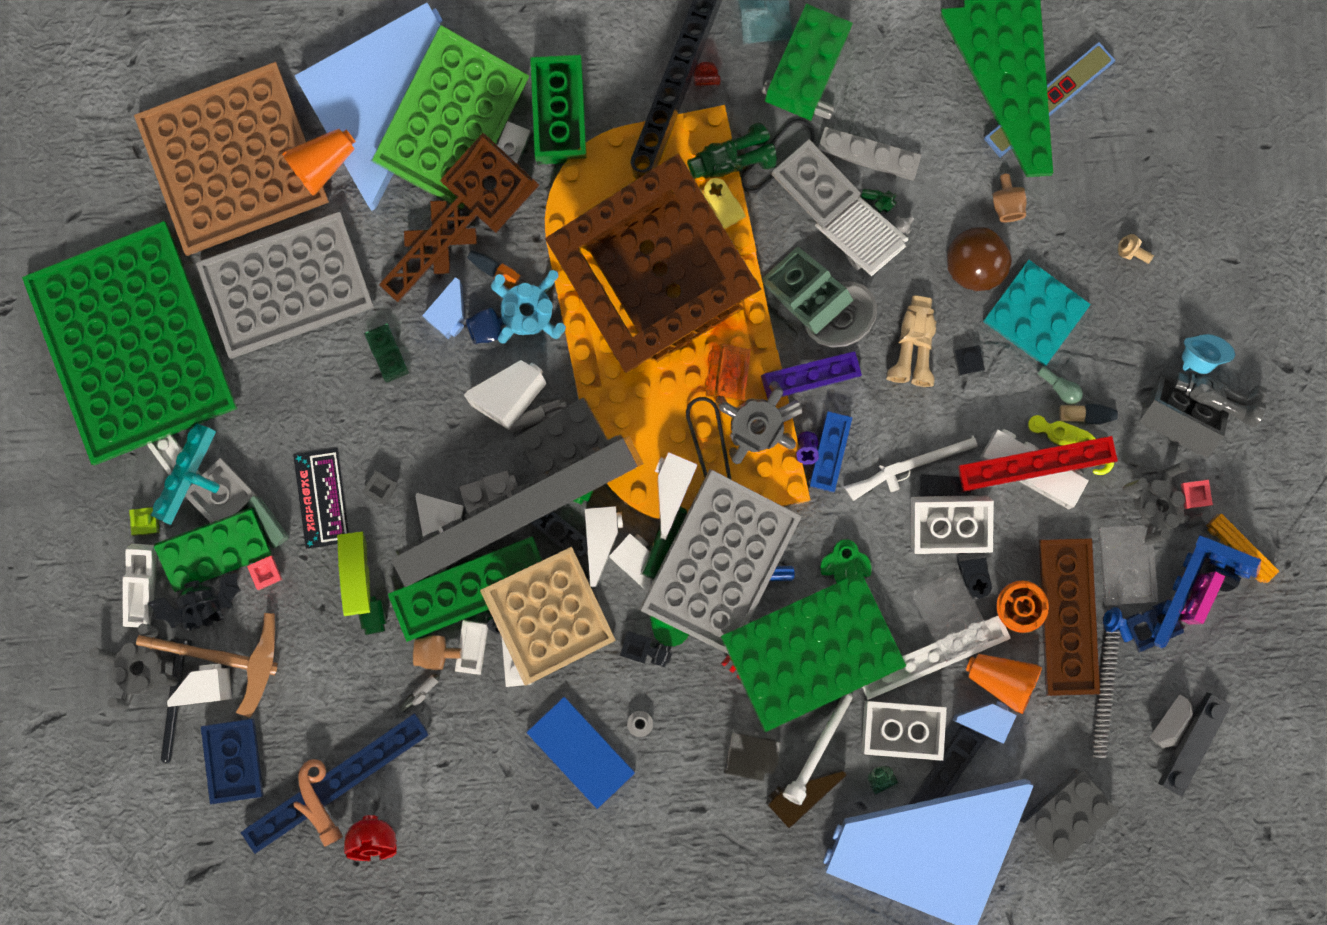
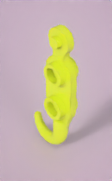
M1035 415L1028 421L1030 431L1033 433H1046L1048 439L1059 446L1096 439L1086 430L1062 421L1050 424L1040 415ZM1114 463L1106 464L1102 469H1093L1092 472L1097 475H1104L1111 471Z

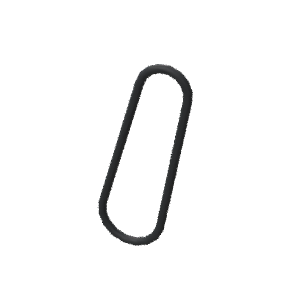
M792 120L784 126L770 143L774 144L789 126L795 123H802L809 128L811 133L810 140L813 143L814 129L805 120ZM755 164L749 165L740 176L743 190H745L748 193H756L760 191L771 180H773L774 177L771 175L765 182H763L756 189H748L744 185L743 180L745 175L752 169V167Z
M707 397L693 399L687 406L686 419L704 477H706L707 471L690 418V409L698 401H707L715 409L727 478L731 480L719 409L716 403Z

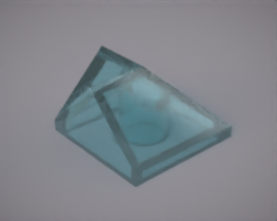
M737 0L743 44L791 38L793 33L788 0Z

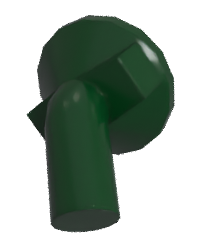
M864 188L862 191V198L877 200L875 206L878 208L879 213L882 210L886 213L889 212L897 203L894 199L897 194L889 190L884 193L880 190Z

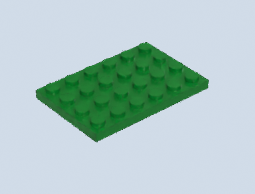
M862 572L721 636L722 642L764 732L770 731L906 667L905 661Z

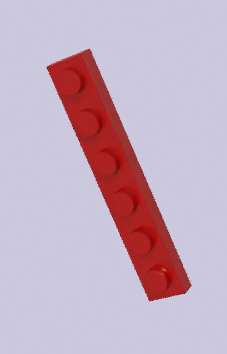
M1109 436L959 465L958 470L962 489L965 492L1114 463L1118 459L1113 437Z

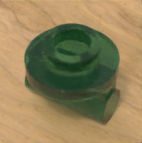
M888 766L875 767L868 775V781L875 795L898 783L893 770Z

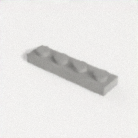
M824 127L818 147L826 156L912 181L915 179L922 156L921 154L828 127Z

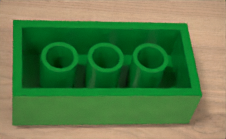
M806 4L769 85L765 102L811 121L845 46L853 23Z
M581 55L530 57L534 149L537 165L566 163L568 159L587 158Z

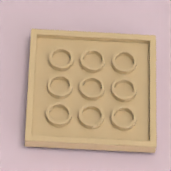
M572 547L480 590L524 685H529L616 641Z

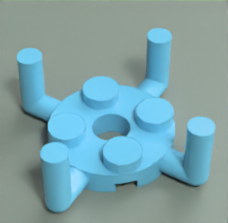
M551 270L539 287L522 283L510 290L503 286L505 282L503 275L498 274L495 276L491 288L503 298L501 314L503 323L506 326L498 336L500 343H506L514 333L530 335L537 334L542 330L554 339L560 338L566 326L563 323H558L554 326L549 322L553 305L546 294L558 278L557 271ZM520 305H530L533 310L532 315H522L519 310Z

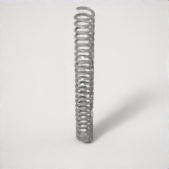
M1120 631L1105 632L1111 636L1105 637V639L1110 641L1104 642L1109 646L1104 647L1107 651L1103 652L1106 655L1103 657V660L1107 662L1102 664L1108 667L1101 668L1107 672L1101 673V675L1106 677L1100 678L1102 681H1105L1100 683L1103 686L1100 688V691L1106 693L1099 694V696L1105 698L1098 699L1104 703L1097 704L1102 708H1098L1097 711L1101 713L1096 714L1097 717H1100V719H1096V722L1103 724L1095 725L1101 729L1094 730L1100 734H1095L1094 737L1099 739L1093 740L1101 745H1093L1094 748L1100 750H1093V753L1099 755H1092V758L1107 757L1106 754L1101 752L1108 751L1106 748H1102L1108 746L1104 742L1109 741L1105 737L1109 736L1106 732L1110 731L1109 728L1104 726L1111 725L1105 721L1111 720V718L1106 716L1112 715L1107 711L1112 710L1109 706L1113 705V703L1106 700H1113V697L1107 695L1114 694L1108 690L1115 689L1110 685H1114L1115 682L1111 680L1116 679L1115 676L1108 674H1116L1115 671L1109 669L1117 668L1110 664L1118 663L1111 659H1117L1118 656L1112 654L1119 653L1117 650H1114L1119 648V646L1111 643H1120L1119 640L1112 639L1120 638V635L1113 634L1120 633Z

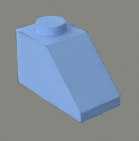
M456 277L422 315L429 324L447 339L451 336H457L463 329L464 325L462 323L465 321L463 288L460 280Z
M997 701L996 705L987 703L954 715L952 720L1004 744L1017 715L1010 712L1011 708Z

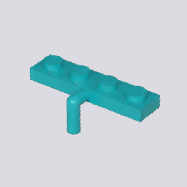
M198 423L189 431L187 442L176 458V464L171 475L165 480V487L160 497L154 503L152 517L171 525L191 483L213 493L218 492L220 488L218 483L196 473L216 431Z

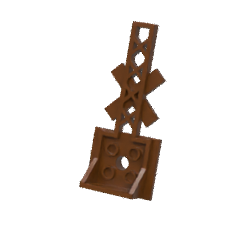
M484 132L440 180L458 198L448 209L447 201H430L432 226L429 230L404 231L405 247H412V249L379 284L397 302L403 299L432 265L434 266V274L450 273L449 247L451 245L477 244L476 228H467L477 216L497 233L540 186ZM489 176H494L497 180V186L493 190H487L484 187V180ZM462 202L473 211L469 216H459V205ZM448 221H454L455 229H448ZM425 246H433V254H425ZM411 258H420L421 269L417 273H408V262ZM394 277H403L404 288L397 294L388 284Z

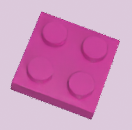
M1217 572L1203 573L1197 576L1191 589L1193 592L1190 599H1187L1180 620L1189 625L1204 624L1225 576Z

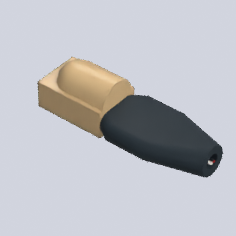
M1101 404L1060 406V421L1085 422L1086 424L1100 425L1117 420L1118 418L1117 410Z

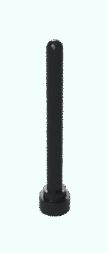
M171 638V642L192 646V640ZM172 653L174 655L172 676L178 679V683L175 686H170L169 699L181 685L186 655L180 654L179 656V654ZM167 706L161 761L165 764L169 763L172 757L178 706Z

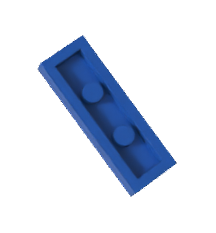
M827 412L818 447L819 459L814 464L809 487L835 492L853 417Z

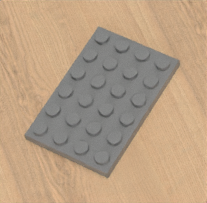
M341 212L196 263L230 359L375 308Z
M709 469L639 610L728 654L721 636L748 624L802 516Z

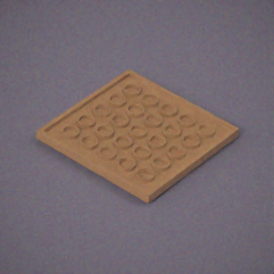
M276 62L134 115L183 251L187 256L329 203L324 186L318 193L312 195L282 155L286 150L307 141Z

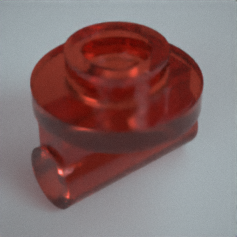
M701 62L696 66L693 75L695 86L720 85L721 78L714 63Z

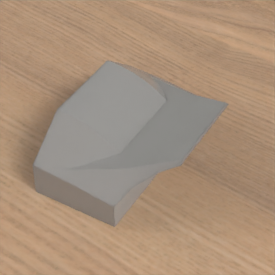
M1179 694L1150 736L1156 745L1161 748L1178 747L1194 717L1190 701Z

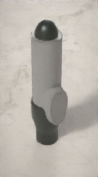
M434 674L427 678L414 692L406 697L399 706L400 710L405 713L409 708L420 704L425 699V694L439 682L440 675Z

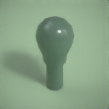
M1045 366L1039 371L1038 375L1053 386L1052 388L1064 403L1074 405L1081 401L1083 392L1078 384L1062 377L1059 378Z

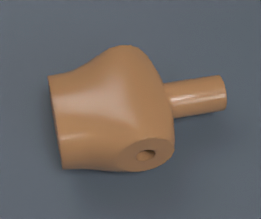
M1010 174L1001 175L1002 190L992 194L995 211L1001 222L1021 220L1026 217L1027 201L1025 189L1023 187H1012Z
M426 636L414 641V666L431 670H443L446 658H462V648H446V640L443 636Z

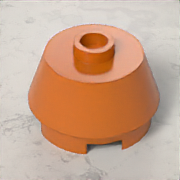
M1015 581L1008 584L1000 592L997 599V613L1007 628L1020 633L1031 632L1039 628L1047 618L1049 610L1048 599L1038 585L1029 581Z

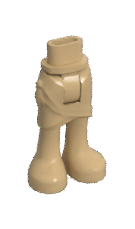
M912 296L911 306H908L902 322L899 343H901L899 359L895 366L888 369L887 380L896 383L910 381L914 344L918 346V352L911 383L921 387L934 386V375L929 369L932 337H934L936 332V321L933 316L934 310L931 309V298Z

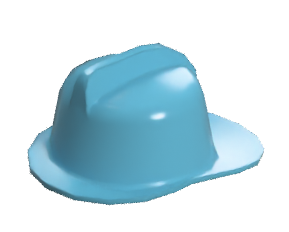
M1206 334L1184 340L1185 349L1182 354L1184 371L1208 374L1218 365L1230 362L1235 357L1233 347L1220 337Z

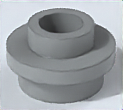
M636 711L629 716L627 727L632 735L644 737L651 732L653 720L647 712ZM636 720H644L645 727L642 729L636 728Z

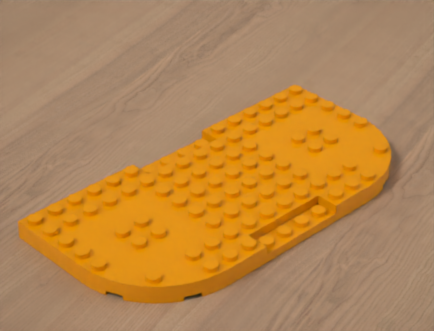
M725 105L678 114L659 165L674 155L679 154L689 169L687 160L696 157V154L701 152L705 146L711 143H723L732 139ZM663 118L657 119L655 121V123L657 124H663L664 122H666V120ZM645 121L613 128L597 135L586 142L587 158L568 159L556 176L548 196L545 211L546 237L636 180L633 176L630 162ZM649 141L646 145L649 147H653L657 145L658 142ZM642 163L637 168L643 170L649 165ZM739 171L722 177H715L722 179L726 183L746 216L725 230L762 290L742 301L745 307L743 310L659 362L647 360L630 372H624L547 243L552 270L558 272V278L554 282L563 324L566 326L565 334L579 400L582 398L586 399L608 440L620 434L623 438L630 436L644 463L608 482L607 485L630 507L657 520H660L657 483L659 473L655 472L661 457L666 459L669 452L697 464L695 473L680 505L687 510V513L705 479L686 419L688 404L698 397H707L716 403L718 396H724L729 404L738 408L750 398L767 400L761 375L782 369ZM699 177L695 179L703 194L706 183L713 178L705 179ZM712 187L710 194H716L719 197L721 189L716 190ZM647 240L642 243L641 251L645 255L651 254L654 250V243ZM581 248L582 254L630 334L634 337L638 334V331L591 253ZM659 262L655 265L654 273L656 276H664L667 273L668 267L666 263ZM672 284L667 289V294L670 298H677L681 293V288L678 284ZM788 396L780 398L776 405L778 409L789 404ZM698 401L690 409V418L706 471L708 473L709 469L727 477L715 409L707 401ZM719 410L731 480L783 507L809 502L810 496L803 464L797 460L796 455L799 445L793 418L783 422V434H791L796 442L794 449H788L777 443L774 447L760 452L748 451L742 462L735 464L729 455L730 448L739 447V445L736 446L730 437L732 433V417Z

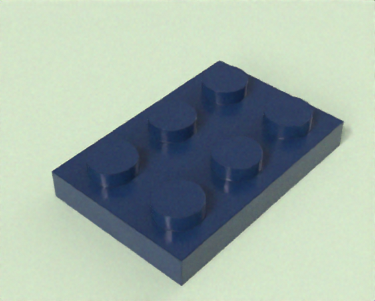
M255 719L201 726L210 804L263 797Z

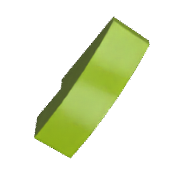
M362 531L337 535L344 616L370 613V576L367 565V542Z

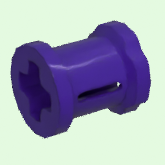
M809 431L801 432L797 435L799 445L796 451L797 460L804 465L814 464L819 459L817 449L818 437Z

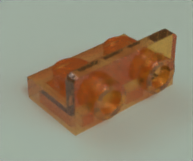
M727 344L712 346L708 355L709 372L705 379L707 397L724 396L727 399L737 401L745 400L751 349Z

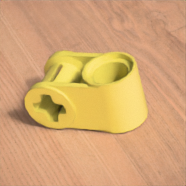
M713 178L706 183L704 196L724 229L746 217L741 205L722 179ZM712 187L716 190L721 189L719 197L716 194H710Z

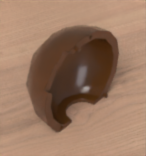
M985 227L970 228L957 235L949 244L947 269L953 280L963 288L973 291L990 290L1000 285L1008 276L1012 263L1010 251L1003 240L991 229Z

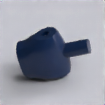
M493 308L480 311L473 317L466 319L467 329L474 344L490 343L498 340L502 326H505L502 316L498 317Z

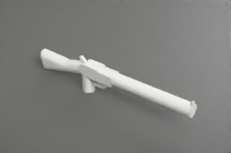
M972 435L971 439L887 467L880 465L881 471L869 479L843 487L853 501L884 480L887 481L890 492L900 490L898 482L907 479L910 476L911 469L976 448V439ZM909 471L906 478L897 481L896 474Z

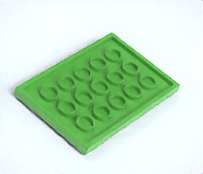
M440 25L371 162L437 198L447 201L451 205L458 197L440 182L441 178L483 132L496 144L529 75ZM463 202L459 205V210L464 208L465 204Z

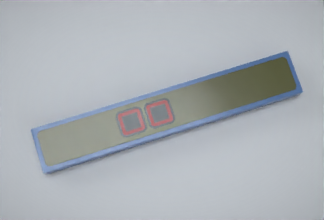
M1100 42L1047 85L1049 117L1116 61ZM1000 125L984 138L1000 158L1011 150V146Z

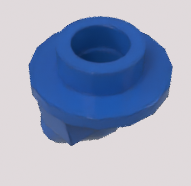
M1113 607L1104 614L1103 624L1107 632H1114L1119 629L1124 642L1133 639L1127 620L1123 618L1119 608Z

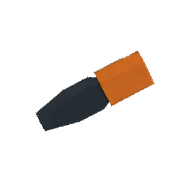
M473 250L470 251L467 258L481 271L494 278L498 274L505 277L503 285L510 289L517 286L521 275L517 274L515 270L503 263L499 265L497 261L487 255Z

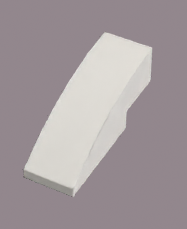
M131 544L126 548V574L123 576V626L138 627L142 623L151 624L153 609L148 605V602L154 600L157 571V553L154 545Z

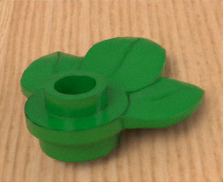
M842 539L834 545L833 552L824 556L821 561L820 571L821 575L825 576L834 574L835 581L838 583L862 572L864 577H870L872 567L868 556L859 552L855 542L849 539ZM844 549H850L851 552L848 556H842Z

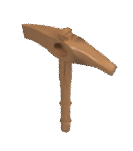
M264 613V626L260 642L250 657L224 651L203 649L138 635L136 641L138 646L246 669L248 678L247 690L236 713L248 718L255 711L269 676H275L278 663L273 662L275 649L274 613Z

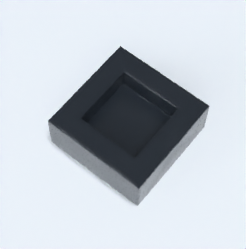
M979 345L953 351L959 376L985 370Z

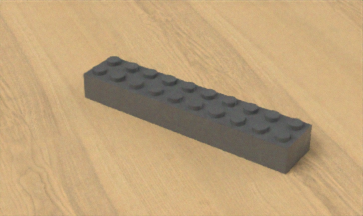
M621 434L603 442L605 448L599 450L597 446L580 454L582 460L576 462L574 458L557 466L559 472L554 474L551 470L534 478L536 484L531 486L528 482L511 490L513 496L508 498L505 494L488 502V509L485 510L484 506L465 514V521L459 518L442 526L441 528L444 532L440 533L439 530H436L419 539L421 544L418 545L417 542H413L396 551L398 556L392 558L391 561L404 586L407 587L643 465L644 463L630 436L623 438Z

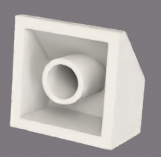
M221 664L199 666V671L190 672L167 701L168 707L232 699L230 668H221Z

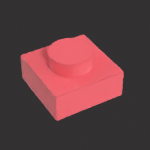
M1209 480L1181 484V490L1185 496V509L1213 505Z
M273 556L247 566L257 590L283 580Z

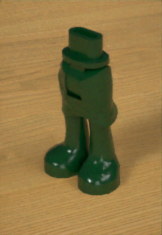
M758 122L752 124L748 129V133L739 138L730 139L723 143H711L705 146L701 152L696 154V157L688 159L687 164L694 179L699 177L705 179L709 177H722L741 171L742 167L759 163L762 169L774 168L777 159L774 145L770 143L737 156V151L750 146H760L769 141L770 135L763 124Z

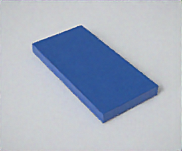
M563 697L526 732L597 809L635 774L634 770L566 697Z

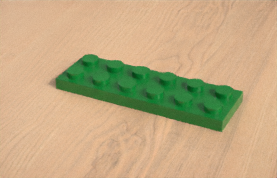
M533 536L389 593V599L406 642L489 610L480 591L481 589L542 561Z

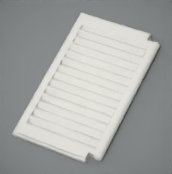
M861 197L857 198L823 229L818 223L815 225L816 228L871 276L906 247L904 243L908 241V237Z

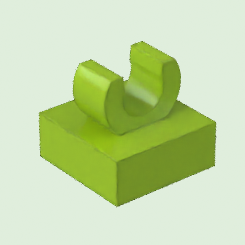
M153 507L129 510L132 536L160 533L159 520L151 516Z

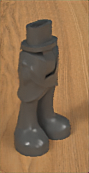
M1178 372L1176 375L1174 388L1184 391V395L1190 396V399L1200 404L1211 406L1217 411L1224 410L1252 427H1256L1260 423L1266 409V404L1263 401L1267 388L1255 386L1248 394H1244L1230 389L1225 383L1218 382L1204 375L1192 372L1189 375Z

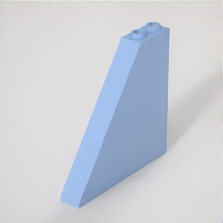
M428 3L421 5L295 75L325 131L329 133L340 128L343 132L347 129L356 141L352 144L355 150L344 161V164L371 211L377 208L393 176V173L371 162V159L440 26L439 23L443 22L437 9L431 10Z
M1027 779L845 818L843 824H838L834 831L832 839L836 841L833 849L828 848L824 856L823 863L826 864V873L952 924L978 925L1033 789V784Z

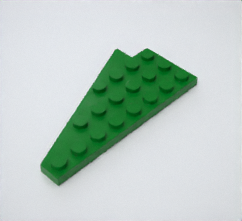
M963 0L964 7L941 9V18L998 125H1000L1024 174L1026 177L1052 176L1053 161L1041 0Z

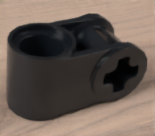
M985 553L957 554V563L967 594L975 600L988 596L992 590V583ZM976 581L985 586V589L981 590V594H979L978 590H973Z

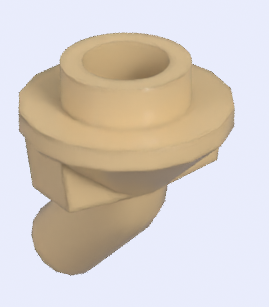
M1135 234L1123 237L1118 244V254L1122 258L1131 260L1135 256L1149 264L1154 257L1153 254L1140 247L1142 241Z

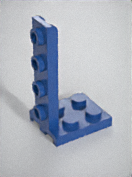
M1200 535L1194 552H1188L1183 567H1186V571L1183 577L1178 576L1172 590L1176 591L1173 600L1168 599L1163 608L1162 614L1166 615L1163 623H1157L1153 631L1152 637L1155 638V646L1159 648L1167 646L1205 558L1210 559L1209 563L1218 568L1224 569L1227 566L1235 569V574L1249 579L1250 576L1257 578L1261 567V559Z

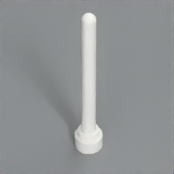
M852 693L841 697L796 782L793 781L792 784L787 785L783 796L791 802L801 805L806 797L805 786L853 699Z

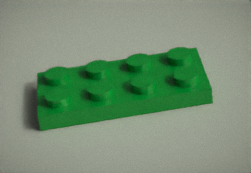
M252 507L155 543L154 549L174 592L185 589L184 584L196 580H199L201 583L272 556L271 549Z

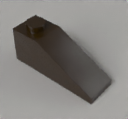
M838 770L809 778L805 786L806 797L801 805L793 803L783 796L787 785L782 789L778 786L767 796L770 799L767 805L790 828L847 775L843 770Z

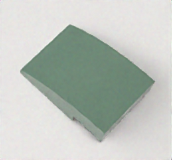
M796 247L762 278V283L815 334L853 301L847 288L835 280L826 268L799 247Z

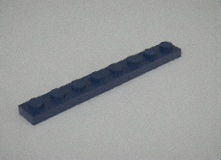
M414 713L326 773L321 781L312 783L311 786L323 807H325L430 734L417 714ZM301 791L240 832L254 854L307 819L293 805L294 802H299L306 806Z

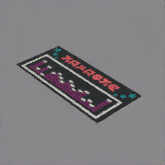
M338 449L294 454L305 547L309 549L336 545L337 535L349 533Z

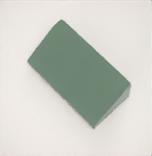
M258 496L251 497L245 506V510L253 508L265 538L272 548H277L289 539V535L262 498Z

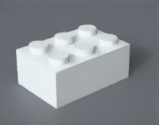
M988 495L911 497V549L915 554L993 552L994 501Z
M865 700L861 753L943 760L946 707Z

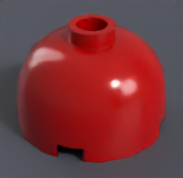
M367 815L362 817V820L355 822L345 834L344 854H346L348 859L371 861V856L379 855V860L393 857L397 853L395 831L388 823L379 820L378 816Z

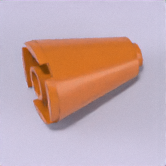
M338 128L286 150L282 155L309 192L315 195L355 150L352 144L356 141L347 129L342 132Z
M978 654L976 658L971 657L966 671L970 672L969 678L1021 714L1024 713L1042 667L1037 664Z

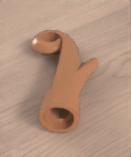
M312 759L302 765L298 775L299 787L306 806L299 802H294L293 805L315 826L325 847L341 839L343 835L339 827H336L310 784L321 781L326 775V767L323 762ZM311 767L318 768L319 774L316 777L308 776V771Z

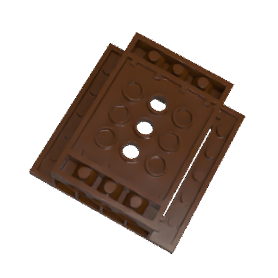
M679 154L674 155L545 238L625 373L630 372L647 360L659 362L743 310L745 307L742 301L762 290ZM650 240L654 243V250L651 254L645 255L641 251V245L643 242ZM581 248L591 253L638 331V334L634 337L630 334L582 254ZM659 262L666 263L668 267L667 273L664 276H656L654 273V267ZM672 284H678L681 288V293L677 298H670L667 294V289Z

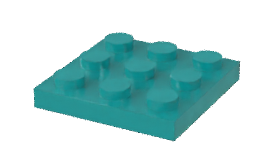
M1028 260L983 322L1043 366H1046L1091 304Z

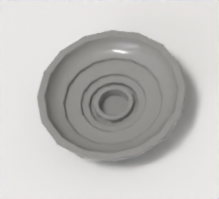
M852 281L839 282L847 288L853 301L817 334L805 326L808 335L817 343L825 346L846 347L860 341L869 333L877 317L878 305L873 293L864 285Z

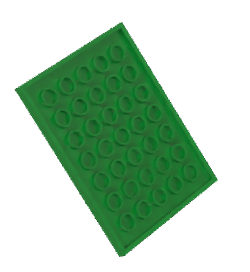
M165 221L22 277L91 465L95 466L193 427L196 423L201 424L238 409L168 224Z

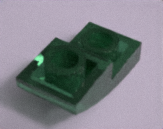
M388 323L364 333L386 383L409 374V370Z

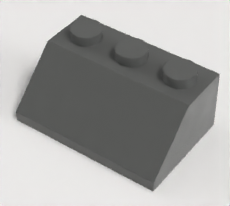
M1161 373L1142 409L1139 422L1148 429L1167 436L1171 441L1190 448L1194 453L1209 458L1224 438L1229 413L1224 410L1217 411L1211 406L1203 405L1190 399V396L1184 395V391L1174 388V379Z

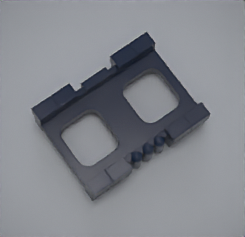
M1167 600L1152 606L1153 609L1144 613H1136L1125 618L1137 645L1138 652L1155 646V638L1152 637L1157 623H1159L1157 616L1162 614ZM1177 621L1170 639L1184 633L1179 621ZM1146 622L1151 631V637L1139 641L1134 631V626Z

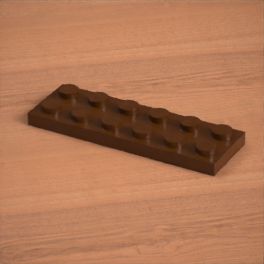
M1092 538L1039 540L1041 589L1046 594L1049 604L1048 615L1043 623L1046 696L1100 694Z

